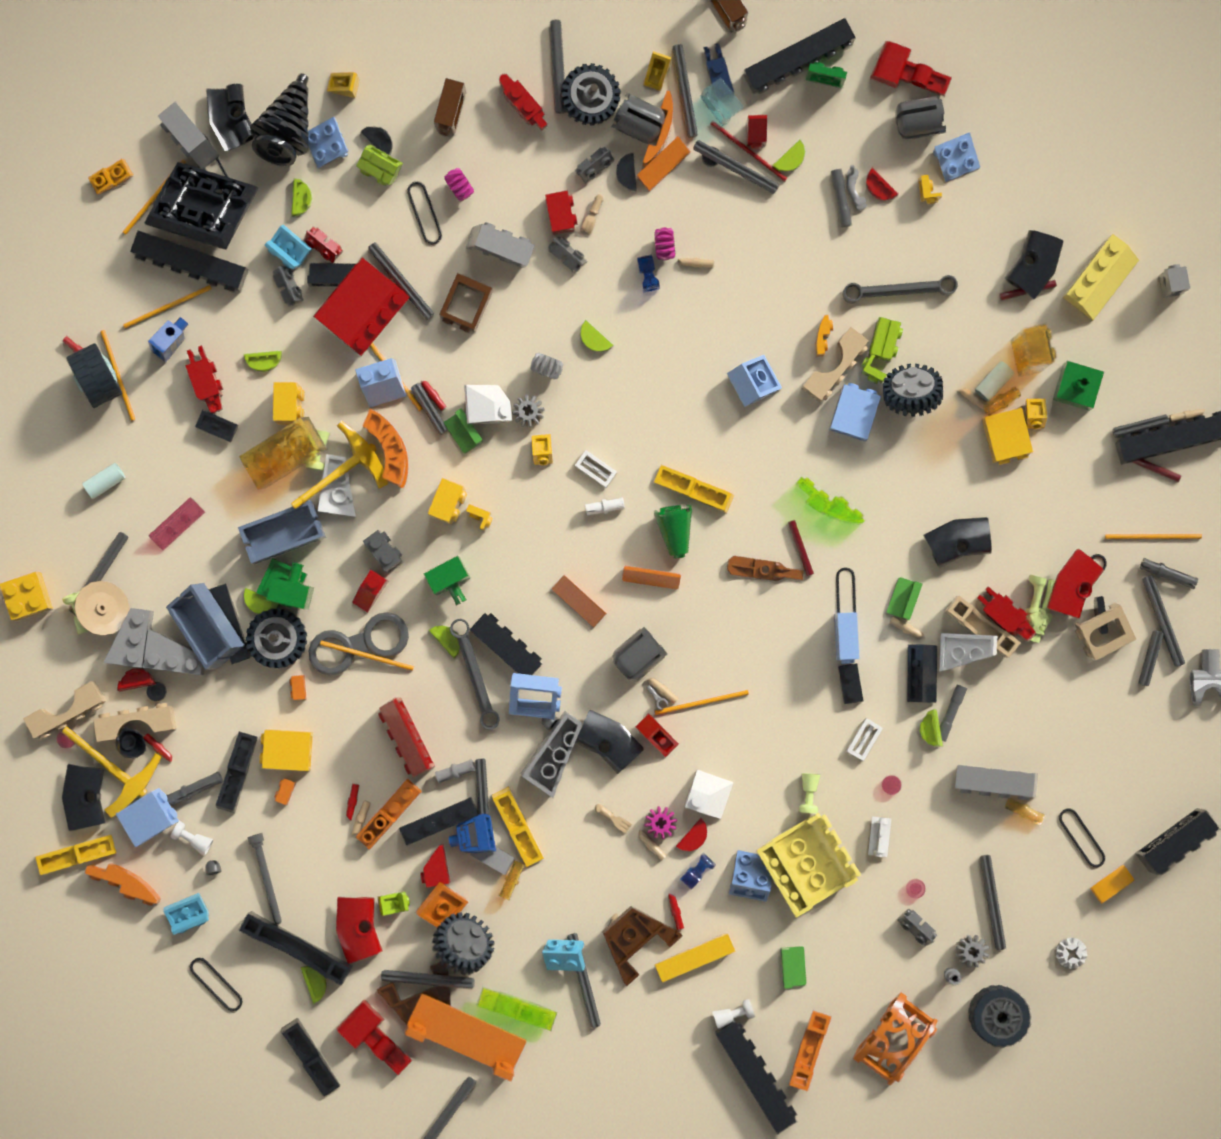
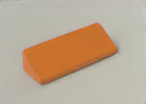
M677 136L637 174V179L651 191L691 151Z
M624 566L622 580L677 590L679 589L681 575Z
M565 575L552 588L559 597L593 628L607 614Z

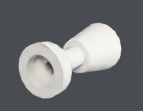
M179 821L173 829L170 838L173 840H178L180 837L191 842V846L205 856L214 839L199 834L194 836L185 831V824Z
M749 999L743 1001V1007L730 1011V1009L712 1011L719 1030L734 1022L736 1017L745 1014L749 1019L755 1017Z

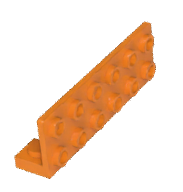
M421 994L405 1027V1035L422 1043L424 1038H427L493 1068V1074L510 1082L514 1077V1067L526 1044V1040L425 994Z

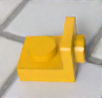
M929 175L920 176L918 183L921 202H926L927 204L937 203L942 198V192L931 193L933 191V182L929 180Z
M1026 399L1027 428H1045L1047 421L1046 400Z
M551 434L532 436L534 465L545 466L553 463Z
M469 504L466 510L470 513L469 517L476 520L484 518L480 530L489 529L493 520L490 517L491 513Z

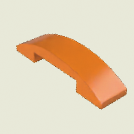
M668 90L661 109L666 114L665 122L657 145H648L643 160L644 167L662 151L670 133L673 102L671 92Z
M812 1011L795 1060L789 1082L790 1086L808 1091L831 1016Z

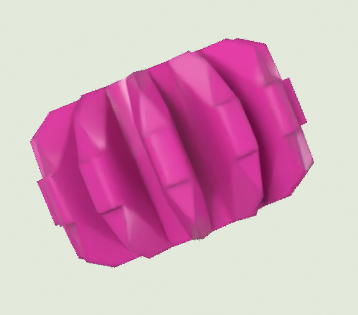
M460 168L452 169L444 176V180L459 201L468 199L474 193L473 187Z
M666 227L656 229L654 232L656 257L658 260L673 259L676 254L673 229Z
M657 806L658 813L651 809L650 813L653 817L646 815L645 818L651 820V822L645 823V827L652 826L647 832L650 834L655 830L654 838H657L658 833H661V838L665 839L664 832L671 836L672 833L668 829L676 830V827L671 825V823H676L677 819H670L674 815L673 811L666 815L667 807L661 813L660 806ZM660 817L663 818V821L666 820L662 828H659V825H655V822H658Z

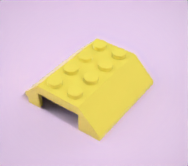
M817 813L803 820L756 850L796 918L840 889L853 885L858 880L857 877L861 875L854 863L848 864L852 859L844 846L838 847L842 842L834 829L828 830L832 825L825 814L820 816Z

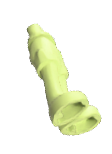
M1029 575L1028 580L1034 586V594L1030 608H1026L1025 612L1028 614L1029 624L1036 631V635L1030 641L1040 643L1041 635L1045 634L1044 631L1052 620L1051 609H1048L1047 605L1055 580L1048 579L1046 597L1042 608H1039L1047 579Z

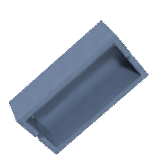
M311 500L306 501L305 504H302L297 509L290 507L238 527L243 543L246 545L251 544V547H245L251 564L255 565L326 538L321 522L315 520L319 517Z
M205 583L191 584L180 594L181 597H176L166 608L205 670L219 668L230 659V656L238 652L244 644Z

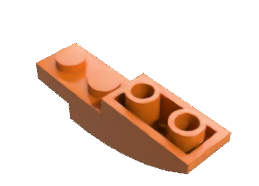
M407 779L357 834L356 838L370 850L422 791Z
M110 863L107 865V869L94 865H89L86 868L85 874L90 875L89 878L92 880L101 881V879L108 881L107 884L119 887L120 884L119 893L124 894V897L127 899H142V903L150 906L159 903L161 900L156 891L147 882L121 866Z

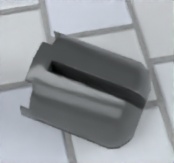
M626 93L625 97L628 99H625L620 105L613 120L617 123L611 127L645 144H650L658 137L661 131L660 128L665 122V113L662 109Z
M940 95L903 101L898 104L895 118L898 133L903 139L910 140L946 133V125H942L945 113L942 99H939Z
M645 627L635 632L612 655L613 663L631 681H639L667 655L664 648L659 645Z

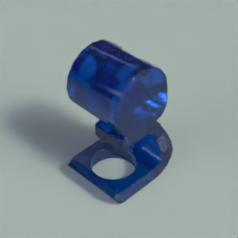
M652 254L637 257L639 273L644 275L642 283L643 293L659 290V280L653 274L655 265Z
M703 852L695 867L690 866L681 876L680 880L692 890L702 879L701 874L705 869H713L716 864Z

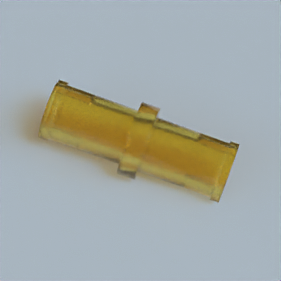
M1013 387L1004 394L997 395L996 399L983 405V409L990 416L999 409L1008 407L1009 403L1021 397L1019 389Z
M1009 798L1005 804V809L1018 814L1022 819H1029L1038 825L1044 820L1045 814L1030 808L1028 804L1024 805L1012 798Z
M514 860L508 876L504 878L505 883L498 896L510 901L515 886L519 884L518 880L525 867L524 864Z

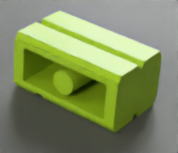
M368 145L364 148L356 167L361 169L360 173L363 175L373 176L377 178L376 181L379 184L387 186L395 182L403 163L374 146Z
M883 317L877 319L868 356L873 354L875 355L874 358L891 361L892 357L896 358L898 347L895 346L896 341L901 339L903 328H900L901 322Z

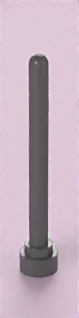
M259 833L247 838L249 845H252V848L255 849L274 923L279 925L282 919L262 848L264 841L263 833Z

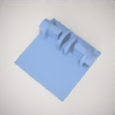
M335 117L308 131V145L317 168L340 156L341 158L348 156L347 152L349 150L345 145V140L342 137Z
M970 132L934 147L933 153L938 158L945 182L981 168Z

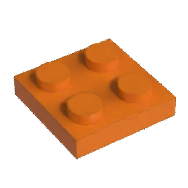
M439 882L416 913L427 922L438 927L445 918L452 914L460 913L468 901Z

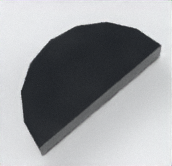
M373 126L366 127L360 131L375 148L391 155L393 144L386 130Z
M634 153L626 154L622 157L616 170L618 182L629 191H637Z
M1103 596L1094 598V613L1096 617L1106 611ZM1107 623L1098 628L1101 634L1109 632Z

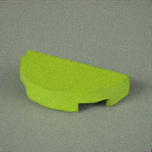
M798 140L772 166L778 171L785 172L797 169L805 156V148L802 141Z
M293 178L292 217L304 214L309 209L312 202V193L308 185L302 180Z
M587 320L584 321L580 334L582 342L587 348L592 351L602 352L608 351L614 346Z
M282 351L243 355L246 363L252 369L259 372H267L279 364Z
M245 588L244 601L247 607L254 613L261 614L264 610L277 609L280 606L279 603L268 601L266 597Z
M442 625L429 629L430 633L455 659L459 653L460 646L457 638L451 634L450 627Z
M933 709L926 713V716L920 723V734L922 739L929 745L943 747L937 710Z
M303 966L301 971L314 1004L321 1000L326 992V978L311 967Z

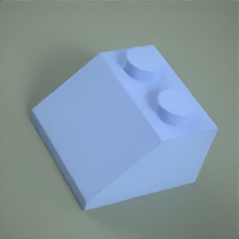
M765 355L744 362L727 373L744 407L782 388Z
M390 358L355 369L361 390L370 408L406 397L395 359Z

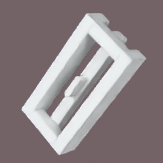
M585 450L575 467L605 488H607L617 471L587 450ZM588 456L589 458H591L593 461H595L603 468L611 472V475L609 476L606 473H604L602 470H600L592 463L587 461L585 457ZM583 462L584 464L592 468L594 471H596L604 478H606V482H604L602 479L594 475L592 472H590L580 464Z
M866 718L849 745L847 752L864 761L883 728ZM867 724H869V729L867 730L857 749L853 751L852 749L854 748L855 744L857 743ZM873 728H876L877 730L874 733L872 739L870 740L863 754L860 755L859 752L865 744L866 740L868 739L870 733L872 732Z

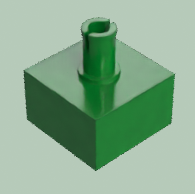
M1066 361L1062 366L1053 400L1087 411L1092 410L1097 399L1104 371Z
M458 555L423 573L435 595L449 590L456 606L461 604L458 596L462 602L467 600L459 585L471 577Z
M292 562L289 577L286 580L272 577L266 600L309 610L314 587L302 585L299 582L304 565Z

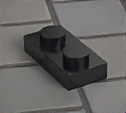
M203 409L195 425L196 428L228 442H232L239 426Z
M858 664L838 666L844 704L864 701Z

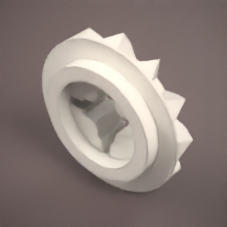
M1066 938L1058 944L1056 957L1062 966L1069 969L1078 968L1085 963L1087 948L1077 938ZM1066 948L1070 950H1074L1075 948V954L1078 958H1068L1069 953L1067 952Z

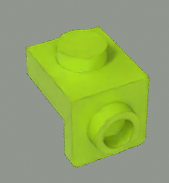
M871 354L869 358L865 357L861 365L864 368L861 373L868 376L867 380L870 382L882 384L887 374L870 366L875 355Z
M406 892L377 896L381 916L409 911L410 901Z

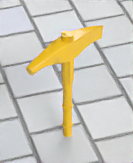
M340 421L337 427L346 436L353 456L290 503L291 506L297 509L302 504H305L307 500L358 464L364 466L372 474L378 489L388 485L387 480L382 478L384 469L375 453V445L372 443L368 444L350 426Z
M67 726L62 730V733L69 740H72L124 784L118 799L104 809L110 818L125 809L138 796L142 798L146 794L147 790L145 787L151 780L162 756L155 753L151 761L141 772L130 777L80 738L76 732L74 733Z

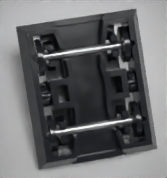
M177 162L157 196L144 224L226 250L258 187Z

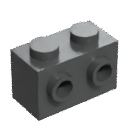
M377 530L364 539L363 542L383 570L388 573L403 562L400 559L402 554L396 546L392 548L389 544L391 539L385 531L381 533L380 530Z

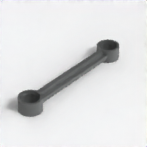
M946 275L939 281L864 287L857 283H849L843 290V298L848 303H856L861 298L940 292L944 296H950L957 290L958 282L955 277ZM950 279L954 283V289L951 292H946L942 289L941 282L943 280ZM853 286L859 290L860 293L857 299L854 300L847 297L846 290L849 287Z
M456 619L452 622L450 631L458 640L482 712L480 718L481 725L485 729L491 730L498 726L500 718L498 713L492 709L468 636L469 624L464 619ZM457 621H462L466 624L467 631L465 634L457 635L454 633L453 625ZM488 712L494 713L497 717V722L494 726H487L483 722V717Z

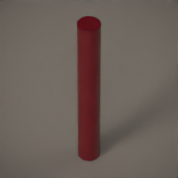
M1049 281L1042 291L1057 287L1056 281ZM1021 288L999 293L1001 301L1027 295Z
M1141 459L1132 462L1176 482H1179L1181 479V475L1147 460Z
M792 520L788 524L806 575L810 576L814 572L796 521Z

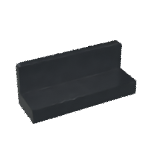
M310 263L307 284L309 286L338 287L356 264Z
M908 644L907 702H937V645Z

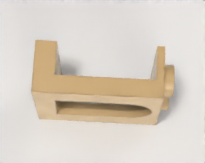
M1117 603L1109 605V610L1082 624L1075 623L1077 628L1075 633L1078 639L1083 641L1085 645L1083 650L1087 657L1098 660L1136 640L1121 605ZM1115 619L1122 636L1103 646H1093L1090 642L1092 631Z

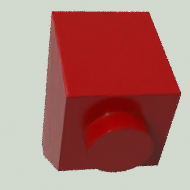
M748 115L746 122L747 147L762 149L763 146H766L767 115Z
M370 570L360 585L352 603L368 613L389 581L375 571Z
M649 713L635 726L665 757L679 745Z
M440 844L424 866L423 872H420L422 884L426 883V888L437 886L439 882L442 884L450 883L444 844Z

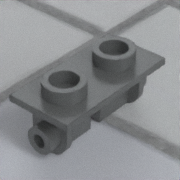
M605 146L603 148L600 147L590 155L594 160L593 162L585 159L577 165L575 171L581 176L584 183L595 178L600 171L610 166L614 161L610 150Z
M558 236L554 238V242L548 246L550 252L559 260L565 255L566 259L562 263L571 271L577 273L581 268L580 265L587 262L584 259V255L579 250H574L569 246V241L564 237L560 238Z
M278 266V269L273 271L274 275L272 277L278 288L285 287L284 290L280 291L285 304L292 306L295 304V301H303L302 291L294 280L292 270L286 266Z
M908 908L904 912V916L898 919L902 928L911 932L915 936L916 941L922 945L927 946L933 943V940L937 937L936 930L927 922H924L922 926L919 925L922 918L914 910Z

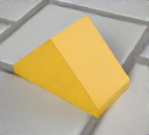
M652 52L643 83L644 86L659 91L662 90L671 64V57Z
M355 72L331 73L326 91L355 98L360 81L359 77Z

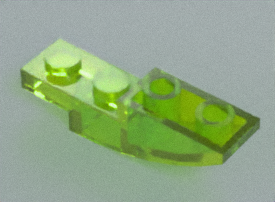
M801 477L796 482V485L810 496L805 503L816 511L841 522L858 525L864 523L865 520L862 518L864 515L856 508L852 510L848 506L849 502L842 496L839 498L835 496L830 501L828 499L830 496L823 490L818 491L814 488L815 484L806 477L804 479Z
M482 987L476 1005L477 1007L550 1031L557 1015L556 1011L539 1004Z

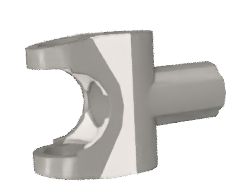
M1202 649V670H1191L1190 692L1194 706H1201L1204 693L1209 688L1217 690L1219 697H1221L1219 649Z

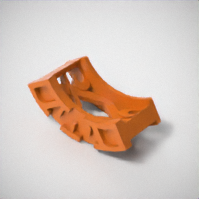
M370 409L363 427L378 438L384 449L385 469L382 478L393 485L404 488L409 468L404 442L387 419Z
M902 992L890 1002L880 1019L882 1022L880 1026L877 1027L876 1031L874 1029L858 1046L852 1058L858 1063L860 1061L887 1080V1084L890 1086L895 1081L899 1082L903 1078L904 1071L918 1055L928 1038H931L937 1031L935 1026L938 1020L932 1019L906 999L907 996ZM902 1007L912 1014L909 1018L907 1017ZM915 1017L926 1025L921 1032L917 1031L920 1023L911 1025ZM894 1020H898L899 1025L903 1021V1024L897 1028L893 1027ZM906 1028L908 1038L907 1049L898 1052H888L889 1041L884 1033L886 1031L897 1033ZM880 1041L885 1043L883 1052H881L882 1047H877V1043ZM870 1056L877 1057L879 1059L878 1061H876ZM884 1059H887L886 1065L888 1068L892 1063L896 1065L892 1072L881 1065Z

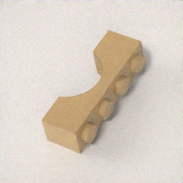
M850 327L837 344L841 351L840 365L828 373L815 371L803 385L802 389L819 403L822 399L826 401L832 394L830 390L834 384L838 386L844 379L842 375L846 369L850 371L856 364V361H854L858 354L862 356L868 349L866 346L868 340Z
M956 596L944 611L975 635L997 636V652L1005 658H1010L1021 643L1008 632L986 619L961 596Z
M91 681L74 690L73 705L66 713L53 715L45 709H39L23 719L33 738L43 740L52 735L51 731L56 728L58 731L68 726L67 722L73 719L78 721L84 718V713L89 710L94 712L102 708L101 704L106 701L96 682Z
M167 703L155 705L156 709L148 710V706L136 708L137 712L129 713V709L117 711L118 715L110 716V713L98 714L99 718L93 719L96 740L101 742L116 739L123 728L134 720L147 723L153 732L177 729L173 706L167 707Z

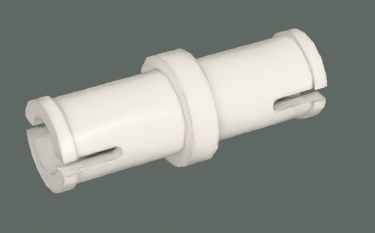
M623 497L607 501L602 499L601 502L585 504L587 516L600 513L605 515L611 511L625 509Z

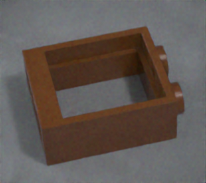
M710 0L730 33L734 30L738 32L746 26L748 11L741 0Z
M445 78L434 119L436 131H439L440 135L449 137L451 134L455 136L466 96V88L463 82Z
M457 273L439 314L442 322L451 326L453 323L459 325V329L470 333V331L476 332L493 293V288ZM459 285L484 295L472 323L447 313Z

